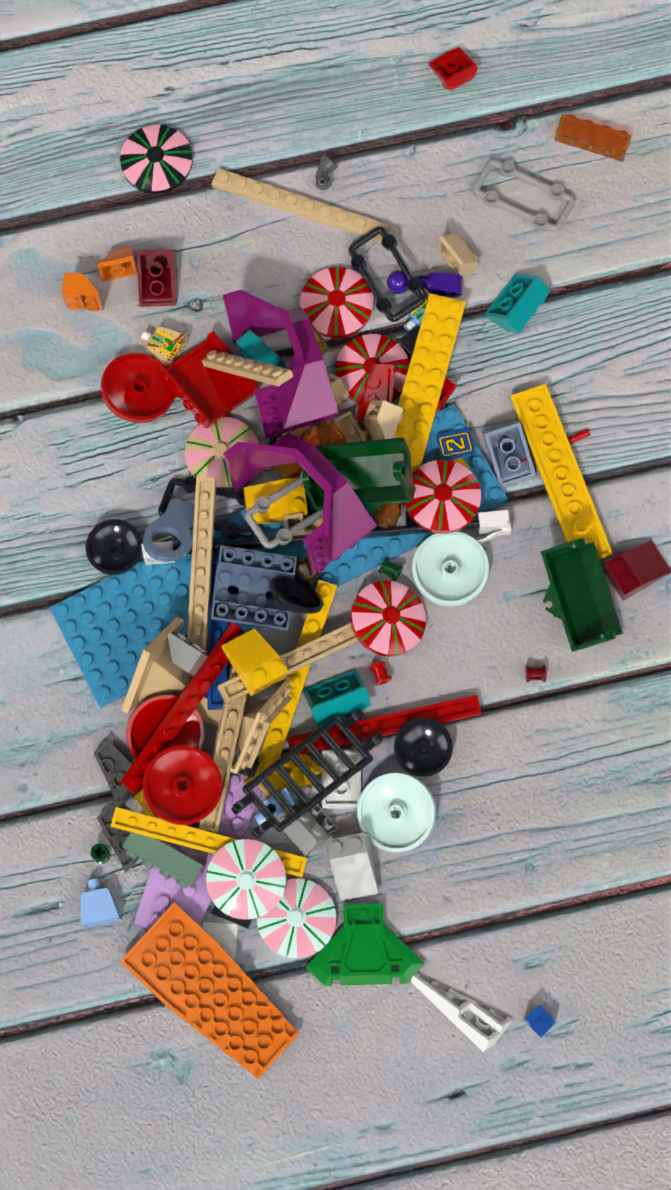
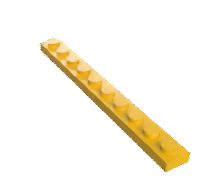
M321 580L318 581L315 591L323 599L324 605L321 611L307 614L296 648L321 637L337 585ZM311 665L287 675V677L292 679L290 683L292 689L289 693L292 699L271 722L258 763L263 760L281 757Z
M115 807L110 825L114 828L215 854L224 845L239 840L186 825H173L159 818ZM273 849L280 857L285 873L299 877L303 876L307 862L306 857Z

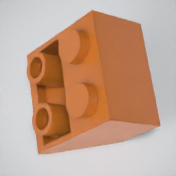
M64 273L62 295L67 308L71 310L87 309L92 312L103 310L104 307L99 292L84 274Z

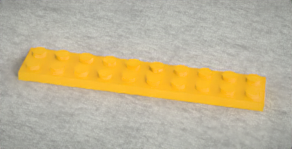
M429 294L398 407L403 408V418L400 424L397 425L395 438L404 437L410 451L412 473L422 465L466 306L464 301L435 294Z
M543 384L511 395V402L521 423L523 433L566 543L585 538L586 544L595 542L600 560L612 557V550L547 385Z

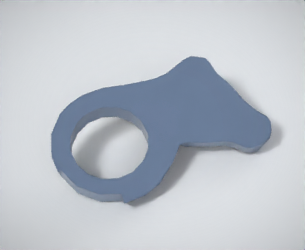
M177 498L171 499L166 512L147 527L144 533L143 546L151 558L163 562H172L189 553L193 545L190 530L194 526V503ZM162 532L171 533L177 537L181 546L175 551H162L153 544L152 537Z

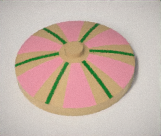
M230 417L221 418L207 429L202 424L197 426L190 434L185 447V460L189 472L195 479L196 477L216 478V487L234 489L231 485L223 453L237 442L259 444L256 435L245 423Z

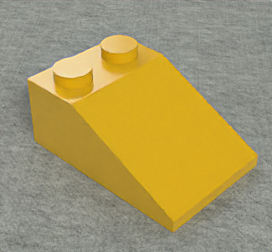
M298 478L282 479L244 487L246 511L254 506L255 501L259 497L267 498ZM299 486L272 503L266 513L254 514L253 518L257 524L284 523V515L299 513L308 515L304 486Z
M255 628L221 646L251 697L285 679L289 672L280 656Z

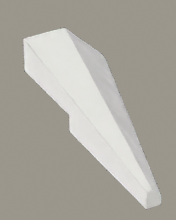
M418 973L413 975L411 982L482 1052L492 1047L512 1022V1018L508 1016L503 1018L496 1015V1010L490 1008L488 1011L478 1006L477 1001L449 989L446 991L438 987V983L435 981L429 983L421 979Z

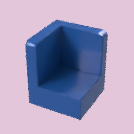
M540 1005L524 1019L539 1037H542L556 1023Z

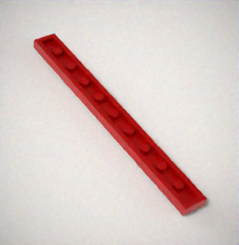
M231 623L120 781L133 794H136L141 787L145 770L150 761L158 753L169 747L228 663L229 659L221 646L245 634L238 625Z
M477 695L361 720L349 729L362 742L371 740L379 732L383 737L397 734L406 723L414 719L428 718L442 724L481 715V709ZM337 726L328 731L339 746L351 744ZM315 731L287 737L289 749H293ZM322 737L313 742L319 751L331 749ZM305 748L299 754H308L310 752Z

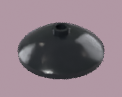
M119 519L106 520L95 526L89 533L85 547L86 555L91 565L98 571L108 575H119L128 572L139 562L142 555L141 544L143 542L138 530L132 524ZM117 548L119 549V552L113 553V550Z
M276 576L269 583V588L274 598L290 612L314 614L321 611L324 605L321 596L313 588L299 580L286 576Z
M418 718L406 723L397 733L394 742V753L399 765L409 774L418 777H429L441 772L448 765L453 752L452 739L447 729L439 722L428 718ZM420 746H425L427 751L424 753L420 752Z

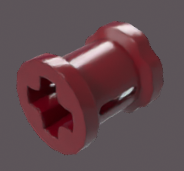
M545 665L541 667H525L526 682L537 680L546 682Z

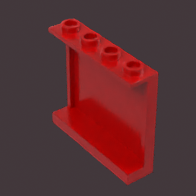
M214 331L207 335L205 342L168 367L160 366L159 375L161 381L170 386L173 395L182 400L185 409L194 414L197 423L202 424L206 429L255 395L254 390L259 389L260 386L256 380L208 368L203 365L202 359L207 357L206 355L213 350L234 355Z

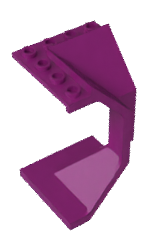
M241 289L223 294L234 344H237L236 341L249 330L257 337H261L286 329L294 351V357L287 368L291 370L294 377L280 386L270 385L254 390L265 438L276 437L279 434L293 432L299 428L313 426L316 423L330 421L338 417V409L324 359L310 320L302 307L285 311Z
M289 432L273 445L237 442L223 453L231 485L236 491L267 467L295 462L323 489L322 524L303 539L313 575L324 571L331 561L339 559L342 553L347 549L353 548L357 541L362 537L368 536L372 529L376 527L373 519L348 481L314 445Z

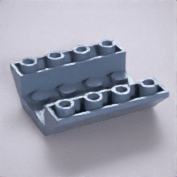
M221 545L215 573L211 619L288 631L290 612L281 606L276 599L273 601L268 600L266 593L271 592L269 583L273 577L286 576L294 578L297 557ZM234 586L238 589V593L232 595L228 592V588Z

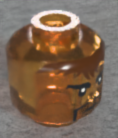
M398 503L383 504L375 511L373 517L378 521V526L387 529L388 526H396L401 515V509Z

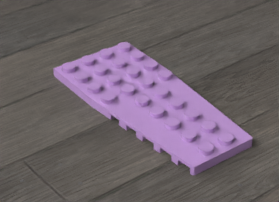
M230 772L219 829L216 834L239 840L244 839L256 806L252 802L237 815L232 812L231 808L233 804L246 796L242 789L244 786L243 779L250 777ZM257 785L252 790L260 798L263 791ZM198 822L186 826L197 828ZM160 840L202 864L204 869L193 888L187 886L184 889L176 884V879L171 876L169 879L159 874L160 870L153 867L150 871L134 923L149 930L175 902L200 925L212 901L207 890L206 874L209 863L215 854Z

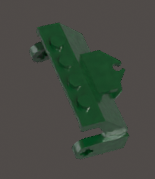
M404 437L315 446L348 481L365 509L369 510L370 515L383 504L413 502L416 487L412 480L410 451ZM303 470L302 483L315 510H322L324 506V491Z
M580 538L541 551L550 581L543 603L551 601L553 604L552 607H546L545 610L562 620L571 651L575 652L616 639V636L624 634L595 542L586 544L585 538Z

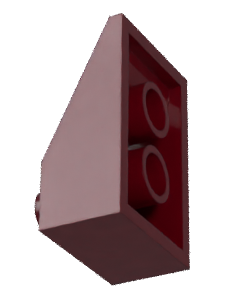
M176 249L136 251L139 307L176 306Z
M651 540L617 555L605 562L603 566L604 573L623 601L671 573V569Z

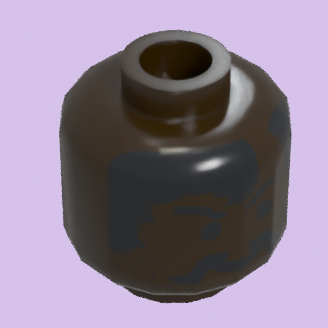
M308 557L296 561L295 573L298 580L302 583H307L308 586L317 583V578L321 577L322 572H318L315 575L311 573Z

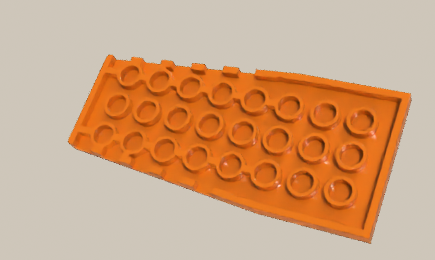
M175 902L120 961L162 1003L186 1020L193 1028L202 1033L208 1040L217 1045L224 1053L232 1057L257 1079L265 1073L299 1035V1032L222 946Z

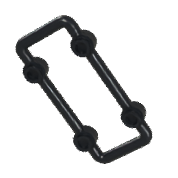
M376 227L349 246L348 251L352 258L351 266L355 270L360 271L377 300V310L385 314L389 321L396 322L423 305L426 296L422 290V281L418 277H414L397 249V239L389 234L384 227ZM379 234L382 236V246L386 250L391 251L408 280L407 288L412 293H416L418 297L417 300L395 314L391 311V302L382 296L366 269L367 262L365 258L356 252V249Z
M188 476L185 479L173 478L168 482L158 508L160 516L166 512L176 485L183 487L187 493L196 492V479L194 477ZM216 487V495L236 499L239 505L245 506L244 489L235 492ZM214 522V530L224 532L225 536L229 539H234L237 536L250 537L254 534L250 526H248L247 530L240 529L234 522H228L225 525Z

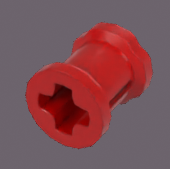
M385 661L377 662L369 667L370 671H373L376 686L386 684L392 680L385 668Z

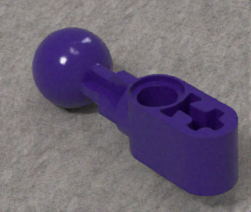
M396 270L388 276L387 286L391 292L402 294L408 290V280L403 271ZM430 273L428 276L420 275L418 277L423 283L422 290L426 288L431 294L452 298L462 296L463 277L459 274Z

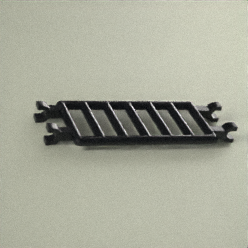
M360 709L356 710L344 721L338 716L333 717L243 786L242 789L246 796L233 804L231 810L237 815L249 804L254 803L267 819L252 830L251 835L256 840L271 827L277 832L283 831L373 761V756L369 752L380 745L384 737L379 732L364 745L358 740L349 728L359 722L362 716H364ZM334 726L340 729L362 755L363 759L358 763L354 764L328 733ZM320 737L325 740L349 769L341 776L313 744ZM305 748L308 749L334 780L327 787L323 786L298 756ZM292 760L317 789L318 794L311 799L305 794L284 769L283 765L288 761ZM275 771L278 772L303 802V805L296 811L267 778ZM262 783L288 814V817L279 822L252 790L254 787Z

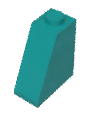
M251 330L247 331L236 341L245 358L287 369L283 359Z

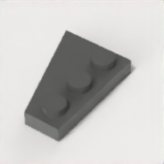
M107 739L93 753L118 807L121 808L135 795L120 783L132 764Z
M109 804L97 819L123 869L127 873L139 858L136 857L134 860L125 855L126 851L122 846L131 832L110 826L115 807Z

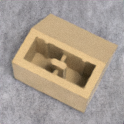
M384 400L370 401L364 420L373 440L393 439L396 437L395 430L402 421L403 408Z

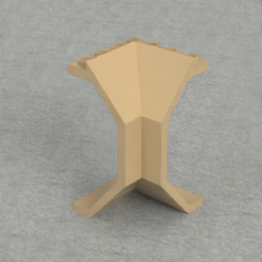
M176 617L143 649L121 711L128 714L145 699L159 694H172L180 697L193 679L194 675L189 674L172 662L167 636L169 632L174 635L176 633L180 634L184 622L183 619ZM286 676L282 680L280 688L273 696L245 701L235 749L239 759L231 767V772L237 774L241 769L246 767L252 768L270 723L292 699L289 696L292 689L290 687L291 678ZM206 693L196 707V710L199 712L202 721L218 729L222 710H208Z

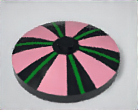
M150 125L135 131L125 141L120 153V165L126 180L134 188L149 194H162L179 187L189 176L193 164L192 151L187 139L176 129L165 125Z

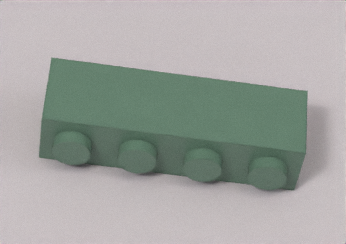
M131 832L122 846L126 851L125 855L134 860L136 857L143 860L142 864L149 869L157 868L160 870L159 874L167 879L171 876L177 880L176 884L184 889L187 886L193 888L204 869L202 864L156 838Z

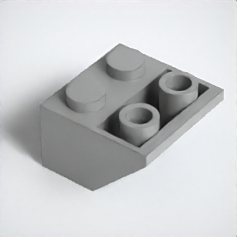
M169 632L167 636L172 662L195 676L208 657L205 655L207 651L195 643L190 645L191 640L179 633L174 635Z
M316 804L283 831L306 856L338 831L339 827L323 811L320 805Z

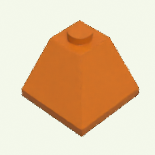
M120 247L97 263L102 282L138 274L132 247Z

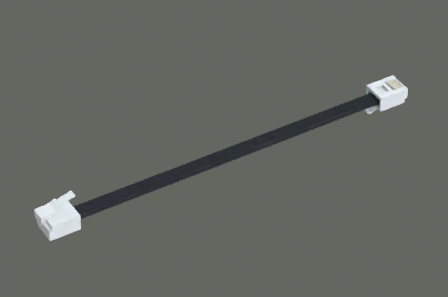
M508 510L479 512L478 519L473 520L461 530L478 528L479 534L491 533L487 538L479 540V544L501 535H511ZM418 525L372 529L368 536L361 539L431 532ZM174 535L153 542L156 548L166 552L175 551L179 548L174 547L172 541H168L176 538ZM308 535L292 536V540L287 545L305 544L303 539ZM259 539L213 543V552H219L221 545L242 549L265 548ZM141 544L145 565L175 563V561L163 562L151 558L146 553L143 544Z

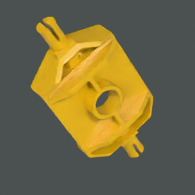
M304 753L298 754L315 776L318 773L326 772L321 765L317 766L309 755ZM279 758L261 761L258 765L257 773L254 774L255 777ZM292 760L283 765L284 769L291 770L289 772L290 776L300 787L309 785V789L312 790L313 785ZM277 771L267 777L278 791L283 788L291 789ZM254 777L243 779L244 785ZM262 783L258 784V787L268 797H271V794Z

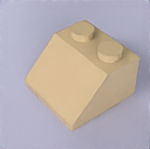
M457 233L439 237L438 253L454 274H459L464 278L478 269L479 259L474 252L468 249V244L464 238H460Z

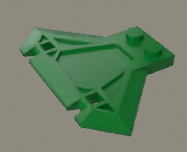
M383 903L343 905L344 926L311 960L306 968L324 986H332V980H340V986L392 984L391 978H400V984H407L425 963L384 925ZM391 965H399V970H391ZM339 966V972H331V967Z

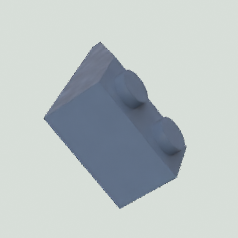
M518 420L481 431L495 475L501 487L536 476L522 426Z

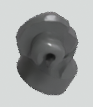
M326 154L320 158L319 171H316L315 186L323 191L329 189L332 185V180L327 173L333 172L338 167Z

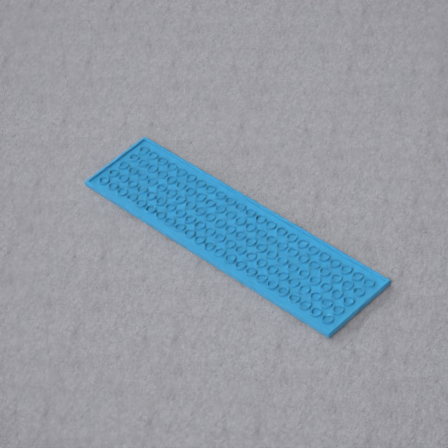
M454 404L435 415L422 465L431 461L442 460L436 434L467 428ZM471 435L475 455L463 457L480 485L481 503L478 513L487 512L508 501V498ZM305 490L308 515L311 516L319 510L314 509ZM385 504L383 509L380 510L381 512L378 511L380 509L378 508L377 511L370 515L376 524L374 529L395 527V516L392 513L393 504ZM246 509L218 523L225 525L228 522H234L240 529L247 530L249 525L245 519ZM376 512H378V514H380L379 516L387 519H380L377 517L374 518L373 516ZM406 512L407 526L417 525L411 519L408 512ZM284 523L258 524L268 539L276 538L277 532L285 528ZM214 530L213 543L258 540L255 533L250 537L237 536L234 539H229L225 536L224 532ZM436 533L360 539L353 548L347 549L342 553L339 559L331 561L317 580L339 587L381 566L386 558H389L390 561L420 546L423 541ZM179 542V543H177V544H175V545H173V546H174V547H180L181 545H180V542ZM305 544L276 546L271 549L266 547L248 549L297 557V561L308 557ZM213 552L212 560H218L219 552ZM192 554L181 557L175 563L145 565L143 560L128 572L113 575L50 607L100 708L127 695L143 649L176 617L184 620L180 634L187 638ZM295 573V576H294L293 579L298 580L297 575H296V573ZM318 582L309 586L316 590ZM230 586L228 592L235 595L238 593V589ZM271 592L266 593L268 600H275ZM227 622V629L231 625V622ZM234 623L238 625L244 631V633H247L248 631L254 628H259L257 626Z

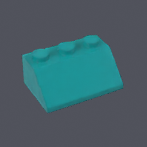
M515 273L485 312L484 316L508 332L519 333L524 329L525 324L535 314L541 303L546 300L550 290L539 276Z
M356 669L303 689V694L317 727L324 725L335 716L345 718L358 709L363 711L367 707L372 706L366 687Z

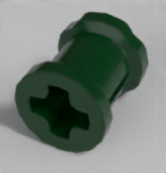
M386 558L378 572L384 573L392 577L393 581H396L403 570V566H397L390 562L389 558Z
M98 843L91 848V856L97 863L104 864L110 859V852L104 844ZM100 850H102L105 854L99 858L96 853H100Z

